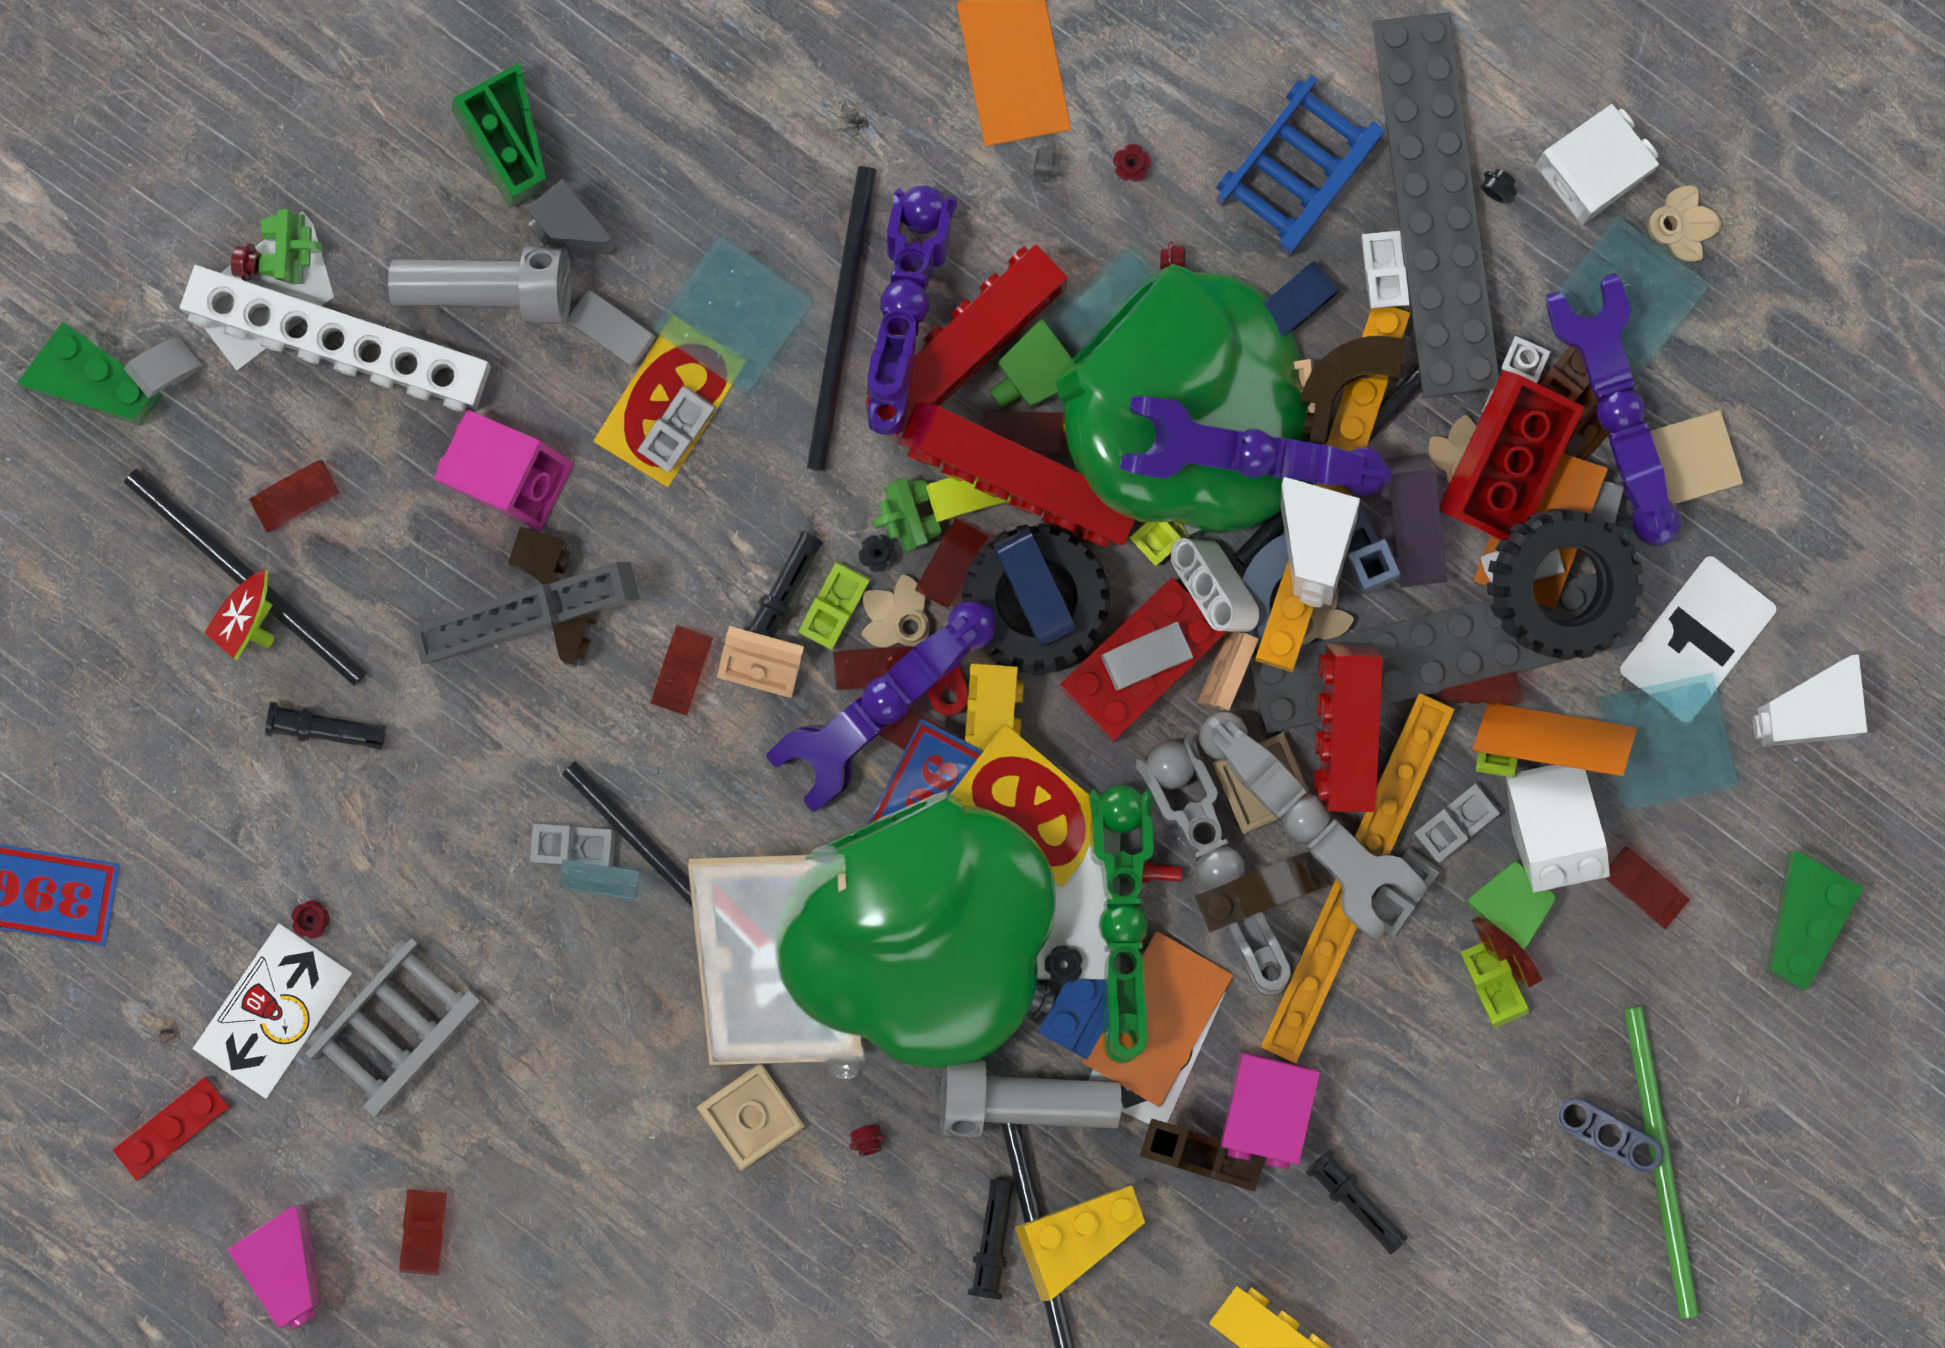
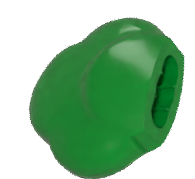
M1171 264L1149 277L1093 334L1058 376L1055 384L1059 398L1063 403L1067 444L1071 458L1078 473L1084 475L1092 491L1108 507L1122 515L1135 519V521L1154 523L1175 521L1182 525L1200 529L1201 532L1229 533L1244 530L1270 519L1281 511L1283 478L1264 475L1260 478L1250 479L1240 475L1236 470L1197 464H1187L1178 473L1168 478L1148 477L1124 472L1119 469L1123 454L1145 453L1152 448L1156 439L1155 427L1152 422L1145 417L1130 412V399L1133 395L1178 401L1186 408L1191 419L1197 424L1242 432L1248 429H1260L1267 432L1271 437L1309 442L1310 436L1303 435L1306 413L1309 412V409L1304 405H1300L1302 389L1299 381V369H1295L1294 361H1300L1296 338L1292 330L1284 337L1281 336L1270 311L1263 304L1268 297L1258 289L1228 275L1207 272L1193 273L1187 268Z
M943 791L877 819L806 854L832 855L822 859L805 872L811 875H794L793 887L781 907L777 920L775 941L777 965L781 980L793 1001L808 1016L823 1026L837 1032L862 1036L890 1058L921 1068H946L947 1066L980 1061L1002 1046L1019 1028L1035 998L1038 979L1037 957L1051 934L1056 911V892L1052 868L1046 855L1025 830L1007 817L988 809L964 805L961 799L948 791ZM838 873L846 874V888L839 892L837 876Z

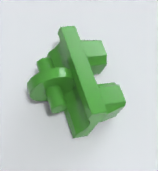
M277 209V216L261 220L262 238L267 241H276L275 254H262L259 258V273L291 285L302 284L303 266H310L311 253L322 252V243L311 241L312 228L305 227L304 215L291 213L289 209Z
M903 477L894 480V483L884 487L887 500L878 503L882 516L873 520L875 529L886 527L890 540L900 537L904 553L916 551L925 545L927 541L941 534L939 522L936 521L935 515L919 518L915 506L929 500L924 480L908 482L907 478Z

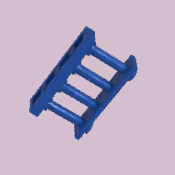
M1312 74L1305 83L1299 79L1285 97L1290 103L1236 173L1229 170L1216 186V189L1220 191L1216 201L1219 205L1223 206L1232 195L1279 231L1277 235L1282 238L1278 249L1288 257L1297 249L1382 138L1385 131L1374 121L1371 122L1367 129L1361 125L1357 128L1310 93L1317 82V78ZM1300 105L1349 140L1347 145L1351 147V150L1344 159H1341L1339 156L1332 157L1287 123ZM1277 135L1325 170L1324 175L1328 177V180L1320 190L1315 186L1311 189L1264 153ZM1254 165L1302 200L1300 205L1305 210L1297 220L1292 216L1289 219L1241 184Z

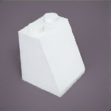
M1613 104L1546 149L1535 165L1581 226L1653 173L1659 166L1656 160L1658 153L1647 139L1642 141L1632 130L1635 125L1630 116L1623 109L1617 111Z
M1284 477L1280 505L1293 593L1295 596L1300 597V601L1306 605L1322 607L1323 604L1332 606L1358 519L1360 498Z
M1851 655L1759 707L1758 715L1753 716V730L1755 738H1761L1762 747L1849 739L1867 733L1859 655Z
M1550 765L1516 772L1515 777L1506 776L1512 834L1533 893L1610 877L1607 845L1586 770Z

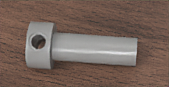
M526 246L523 249L520 261L393 259L389 267L388 292L392 305L520 308L521 316L525 323L564 324L569 315L572 280L570 256L565 246Z
M985 1060L942 1068L939 1103L940 1135L981 1137L984 1122L1118 1129L1121 1085L1118 1082L986 1076Z

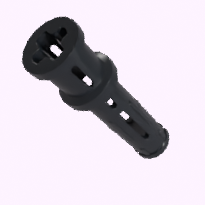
M801 531L800 537L769 595L764 594L763 597H760L758 601L760 607L751 624L745 625L743 630L774 638L784 618L790 617L791 607H789V604L802 580L805 578L820 547L824 544L820 539Z
M271 701L266 720L265 735L272 737L274 733L297 737L298 741L301 742L309 741V738L382 750L386 726L316 715L313 710L304 707L302 710L279 707L277 702Z
M1331 1149L1327 1150L1305 1173L1309 1177L1314 1176L1328 1190V1197L1336 1203L1341 1201L1391 1255L1408 1237L1357 1186L1359 1182L1357 1180L1358 1177L1354 1173L1349 1174L1333 1158L1335 1153Z
M990 1179L980 1252H976V1255L973 1256L976 1268L973 1287L968 1289L967 1295L1002 1300L1003 1294L999 1292L1002 1270L1007 1267L1008 1262L1003 1253L1014 1182Z

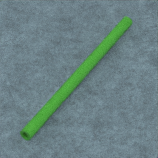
M1643 1006L1625 1009L1624 1013L1645 1129L1647 1133L1661 1141L1665 1150L1664 1160L1659 1167L1653 1169L1679 1317L1680 1319L1699 1316L1644 1009ZM1648 1144L1651 1163H1653L1656 1158V1151L1652 1145Z

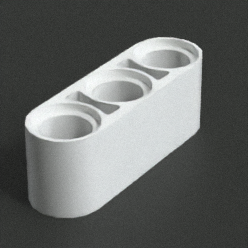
M1182 538L1176 541L1171 550L1172 565L1209 625L1217 631L1250 632L1253 630L1259 619L1258 606L1218 543L1212 540Z

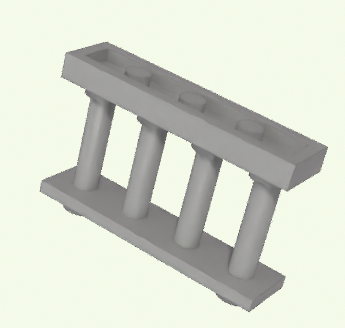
M410 938L407 943L401 939L386 955L390 959L388 964L328 1029L321 1026L307 1041L311 1048L305 1055L310 1059H316L323 1052L366 1092L364 1096L368 1101L364 1104L363 1108L373 1117H379L484 1002L473 991H468L465 995L460 991L456 994L412 954L421 945L414 938ZM401 965L446 1005L444 1009L448 1014L438 1024L434 1021L429 1022L386 983ZM375 994L419 1034L417 1038L421 1043L412 1053L407 1049L403 1052L360 1012ZM348 1023L393 1063L391 1067L395 1072L385 1082L381 1079L376 1080L333 1041Z

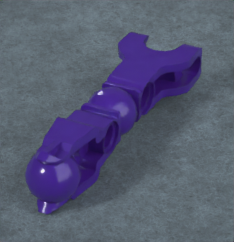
M927 185L915 186L906 193L900 188L894 192V202L887 228V255L890 260L894 261V271L891 272V284L886 287L880 299L883 319L880 324L876 347L871 356L867 376V389L870 396L868 425L872 431L882 435L898 433L904 424L916 351V336L919 333V323L923 321L929 309V298L926 289L933 268L941 266L945 262L950 225L957 207L954 195L944 198L938 189ZM904 223L909 230L920 234L932 233L937 229L936 236L934 238H927L924 241V245L919 242L907 244L905 235L901 234L902 224ZM882 405L893 406L896 414L892 419L884 421L877 416L879 407Z
M1615 273L1605 275L1602 279L1600 290L1603 307L1600 313L1594 317L1583 318L1575 314L1569 306L1566 296L1561 292L1546 294L1545 305L1553 333L1562 343L1579 351L1595 399H1599L1596 408L1597 419L1601 426L1611 433L1608 435V440L1620 481L1634 509L1632 518L1633 530L1637 537L1645 544L1652 546L1666 545L1673 541L1680 532L1682 525L1681 514L1676 505L1668 499L1664 469L1648 424L1643 423L1646 415L1645 403L1641 395L1632 389L1635 384L1620 337L1622 329L1628 322L1631 307L1621 279Z
M1137 395L1131 396L1130 412L1145 417L1152 422L1155 427L1156 439L1152 448L1145 453H1125L1122 455L1119 469L1124 472L1148 477L1168 478L1178 473L1187 464H1197L1236 470L1240 475L1250 479L1260 478L1265 475L1283 479L1286 477L1315 484L1343 485L1350 493L1357 496H1369L1377 492L1384 486V483L1389 482L1392 478V471L1387 467L1383 457L1376 450L1369 447H1358L1348 452L1328 445L1271 437L1267 432L1260 429H1248L1242 432L1201 425L1191 419L1186 408L1178 401Z
M973 601L962 602L955 606L948 615L946 627L917 644L884 676L871 680L865 687L862 697L856 699L824 728L817 726L799 727L785 735L766 754L767 760L775 768L780 767L793 758H802L812 765L816 773L815 784L809 793L804 796V803L811 812H816L823 808L850 785L853 773V757L888 725L901 721L908 713L910 704L916 702L948 673L954 670L970 651L980 650L988 645L995 631L994 610L990 606L985 607Z

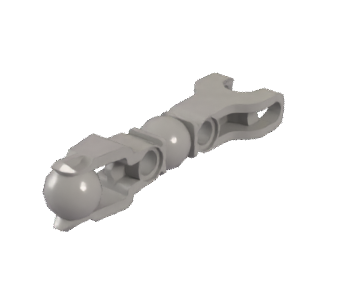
M1220 711L1211 714L1204 720L1200 727L1199 739L1205 753L1214 759L1226 762L1239 782L1277 819L1281 818L1283 829L1288 837L1298 843L1308 844L1305 848L1341 884V906L1344 915L1367 937L1378 940L1384 932L1383 922L1372 909V896L1378 887L1383 884H1393L1407 896L1413 898L1421 897L1427 891L1423 880L1402 858L1390 855L1378 857L1370 854L1336 819L1331 821L1330 811L1325 807L1324 801L1319 800L1316 796L1305 794L1307 790L1276 757L1249 737L1247 726L1242 718L1232 712Z
M1186 735L1183 744L1179 741H1163L1151 749L1146 761L1137 758L1136 769L1152 792L1153 800L1163 821L1169 825L1176 824L1189 847L1196 852L1194 854V858L1197 861L1196 874L1203 888L1209 891L1245 876L1246 868L1243 858L1236 850L1228 846L1227 839L1221 840L1222 830L1213 807L1216 803L1218 792L1199 756L1195 740ZM1195 772L1206 797L1199 803L1190 802L1184 810L1174 812L1161 788H1180L1189 782ZM1200 825H1207L1213 829L1215 838L1209 844H1199L1193 838L1192 833L1194 829ZM1257 913L1228 925L1229 933L1255 989L1264 996H1275L1281 993L1289 981L1290 966L1263 913ZM1267 966H1272L1276 968L1280 977L1276 981L1266 980L1262 976L1261 970Z

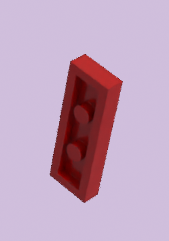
M203 1077L112 1151L133 1178L138 1181L227 1111L230 1106L207 1077Z

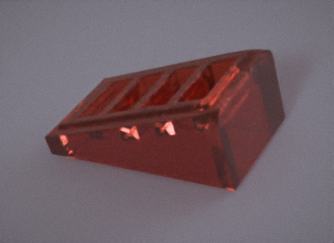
M1514 672L1445 688L1437 694L1439 701L1445 703L1516 705L1523 702L1517 673Z

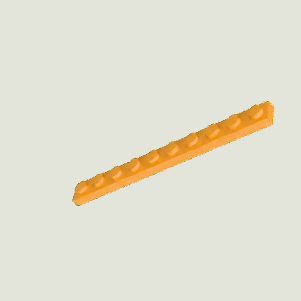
M1395 307L1371 309L1362 337L1389 336L1403 339L1411 312ZM1365 378L1354 381L1345 387L1326 445L1348 452L1358 447H1367L1389 381ZM1313 483L1314 486L1349 496L1352 494L1343 485ZM1289 560L1255 661L1293 673L1314 607L1302 603L1300 597L1294 595Z
M1420 693L1416 697L1378 782L1376 812H1365L1354 836L1374 856L1390 855L1455 710ZM1336 878L1260 1046L1261 1049L1294 1064L1298 1061L1357 929L1343 913L1341 906L1342 888Z

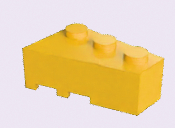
M971 663L965 742L984 751L1004 724L1020 736L1021 719L1014 718L1015 703H1023L1024 680H1017L1018 667Z
M1131 1185L1117 1188L1014 1227L1040 1300L1051 1301L1141 1227L1145 1220Z
M1236 1286L1209 1322L1212 1327L1240 1348H1331L1313 1333L1307 1339L1296 1330L1301 1324L1283 1310H1281L1278 1316L1268 1310L1266 1306L1270 1301L1252 1287L1246 1293Z

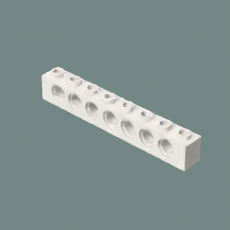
M194 265L180 305V309L189 315L187 321L195 325L209 328L210 324L214 323L225 327L224 334L240 340H246L247 335L262 339L260 345L265 348L282 353L283 348L286 347L298 351L297 358L319 365L320 359L335 363L333 369L340 373L355 377L357 371L371 375L370 382L392 389L393 383L407 387L406 394L428 401L431 395L443 399L444 407L461 413H465L467 407L477 410L491 369L488 361L198 265ZM224 296L233 297L235 303L229 313L219 314L216 312V303L220 298ZM260 308L269 309L271 311L270 321L264 326L253 325L252 317L255 311ZM297 320L306 321L308 329L304 336L300 338L289 336V327L293 322ZM334 332L342 333L344 335L343 345L337 350L326 349L325 340L327 336ZM376 344L380 346L381 354L376 361L368 363L362 360L361 354L367 345ZM407 356L415 357L418 365L413 373L403 375L398 372V364L402 358ZM443 368L454 371V379L446 387L437 386L434 382L435 374Z

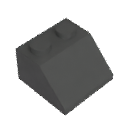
M563 179L526 208L531 217L527 222L531 227L530 230L544 246L551 243L553 246H565L569 252L612 255L617 251L612 237Z

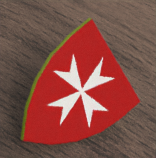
M267 569L250 576L240 584L224 601L204 632L235 660H238L249 640L264 648H269L273 644L274 635L259 628L273 605L265 599L268 586Z

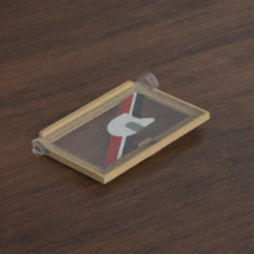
M826 845L815 848L813 855L689 859L688 871L709 1065L826 1062L827 1074L831 1077L847 1079L861 1075L865 1071L864 1037L837 1032L823 1026L808 1016L787 992L779 969V947L787 927L801 914L808 897L836 875H838L839 892L846 888V874L842 873L846 871V855H837L836 847Z

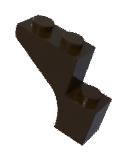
M520 527L508 564L512 568L530 574L541 584H551L560 581L556 579L558 573H565L571 552L566 551L567 544L564 540ZM601 611L553 626L558 656L565 665L576 668L578 660L585 662L591 645V639L586 638L590 623L597 625Z

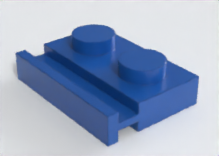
M1077 979L1074 982L1067 981L1060 990L1037 1033L1082 1058L1088 1059L1103 1032L1104 980Z

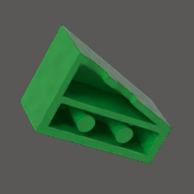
M520 62L454 97L451 108L453 115L509 208L542 191L546 180Z
M63 321L16 383L26 391L48 396L141 426L163 396L158 392L148 398L124 370L125 366Z
M1792 850L1787 852L1783 886L1780 890V902L1776 924H1774L1766 973L1800 992L1807 991L1863 888L1804 854Z

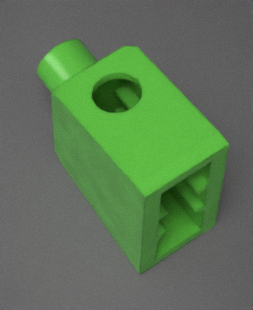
M1043 319L1039 320L998 362V368L1005 379L988 390V392L1000 409H1003L1018 397H1020L1029 410L1059 397L1055 381L1072 358Z
M1514 861L1468 897L1464 903L1517 950L1522 951L1528 946L1554 903L1556 896L1549 889L1533 893L1525 868Z

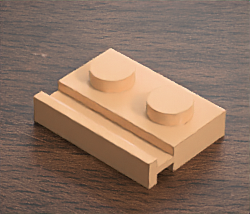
M729 626L717 678L792 698L804 646Z
M1226 631L1197 703L1212 709L1230 710L1258 638L1247 633Z

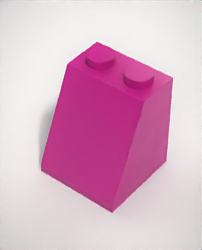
M467 410L463 419L455 428L454 437L446 454L439 460L437 472L433 479L456 493L541 532L574 463L540 440Z
M1240 1051L1220 1143L1222 1147L1228 1148L1227 1155L1244 1160H1250L1251 1154L1267 1157L1265 1164L1283 1169H1289L1290 1163L1299 1165L1320 1072L1316 1068Z
M304 1204L293 1205L227 1249L278 1329L290 1326L291 1330L298 1329L315 1318L317 1315L313 1309L322 1304L308 1211Z

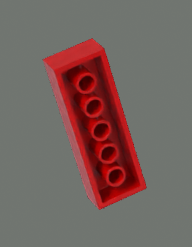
M1037 244L1029 250L1025 246L1020 248L1008 260L1010 265L1006 272L1001 276L997 272L992 274L980 286L981 292L979 297L973 302L969 299L964 300L951 313L953 316L952 322L944 329L940 325L936 326L923 339L925 344L914 357L908 405L903 427L898 433L888 435L897 445L917 402L941 406L1067 289L1068 277ZM868 395V397L866 398L867 400L865 401V406H866V412H867V413H868V405H869V399H870V396H869V395ZM882 405L879 407L877 416L884 421L890 420L895 416L896 410L893 406Z
M917 402L899 440L898 445L909 450L907 453L908 458L938 469L942 465L940 473L957 481H964L972 485L976 481L974 489L991 497H998L1006 501L1010 497L1008 505L1039 517L1043 513L1041 520L1056 528H1063L1073 533L1077 529L1074 536L1090 544H1097L1107 549L1110 543L1123 546L1135 519L1118 513L1102 502L1092 491L1084 475L940 406Z

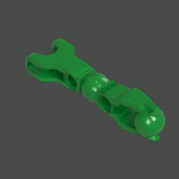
M1123 784L1111 786L1103 791L1101 795L1093 789L1088 797L1091 810V859L1095 864L1101 865L1103 890L1107 898L1104 902L1105 909L1100 915L1098 924L1100 935L1106 943L1105 952H1109L1104 966V1050L1110 1060L1121 1064L1128 1063L1140 1055L1147 1043L1144 968L1142 955L1139 951L1143 948V943L1141 942L1147 934L1148 922L1145 913L1140 908L1142 899H1137V896L1142 887L1143 866L1153 854V822L1151 813L1154 797L1149 788L1141 795L1133 787ZM1103 826L1112 832L1121 834L1131 832L1139 827L1140 853L1135 855H1129L1124 851L1118 852L1116 855L1106 853L1104 850ZM1116 877H1125L1130 880L1133 889L1129 896H1120L1115 893L1112 883ZM1121 954L1129 956L1134 964L1132 973L1125 975L1117 972L1114 967V958ZM1120 1033L1128 1034L1131 1037L1132 1047L1130 1049L1123 1047L1119 1043L1118 1037Z

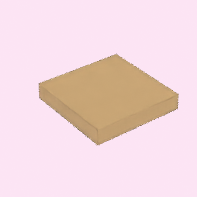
M1721 410L1650 431L1664 469L1668 499L1673 504H1680L1743 484Z
M1284 732L1258 743L1272 753L1307 790L1305 794L1311 795ZM1218 760L1212 763L1242 835L1278 820L1239 782L1225 761Z
M762 1063L757 1064L696 1107L740 1171H743L805 1127Z

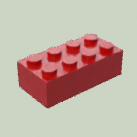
M1503 370L1437 511L1496 540H1507L1511 536L1508 531L1516 523L1523 524L1527 522V516L1535 513L1585 407L1519 374Z
M1171 577L1060 684L1059 689L1114 743L1225 636L1226 632L1213 629L1194 599ZM1178 622L1193 658L1157 673L1148 679L1116 691L1101 655Z
M1326 644L1325 654H1319L1318 676L1323 678L1324 690L1323 693H1317L1316 713L1317 716H1321L1322 731H1316L1314 748L1315 754L1320 755V770H1314L1313 792L1318 793V799L1324 801L1328 811L1376 812L1383 657L1372 645Z

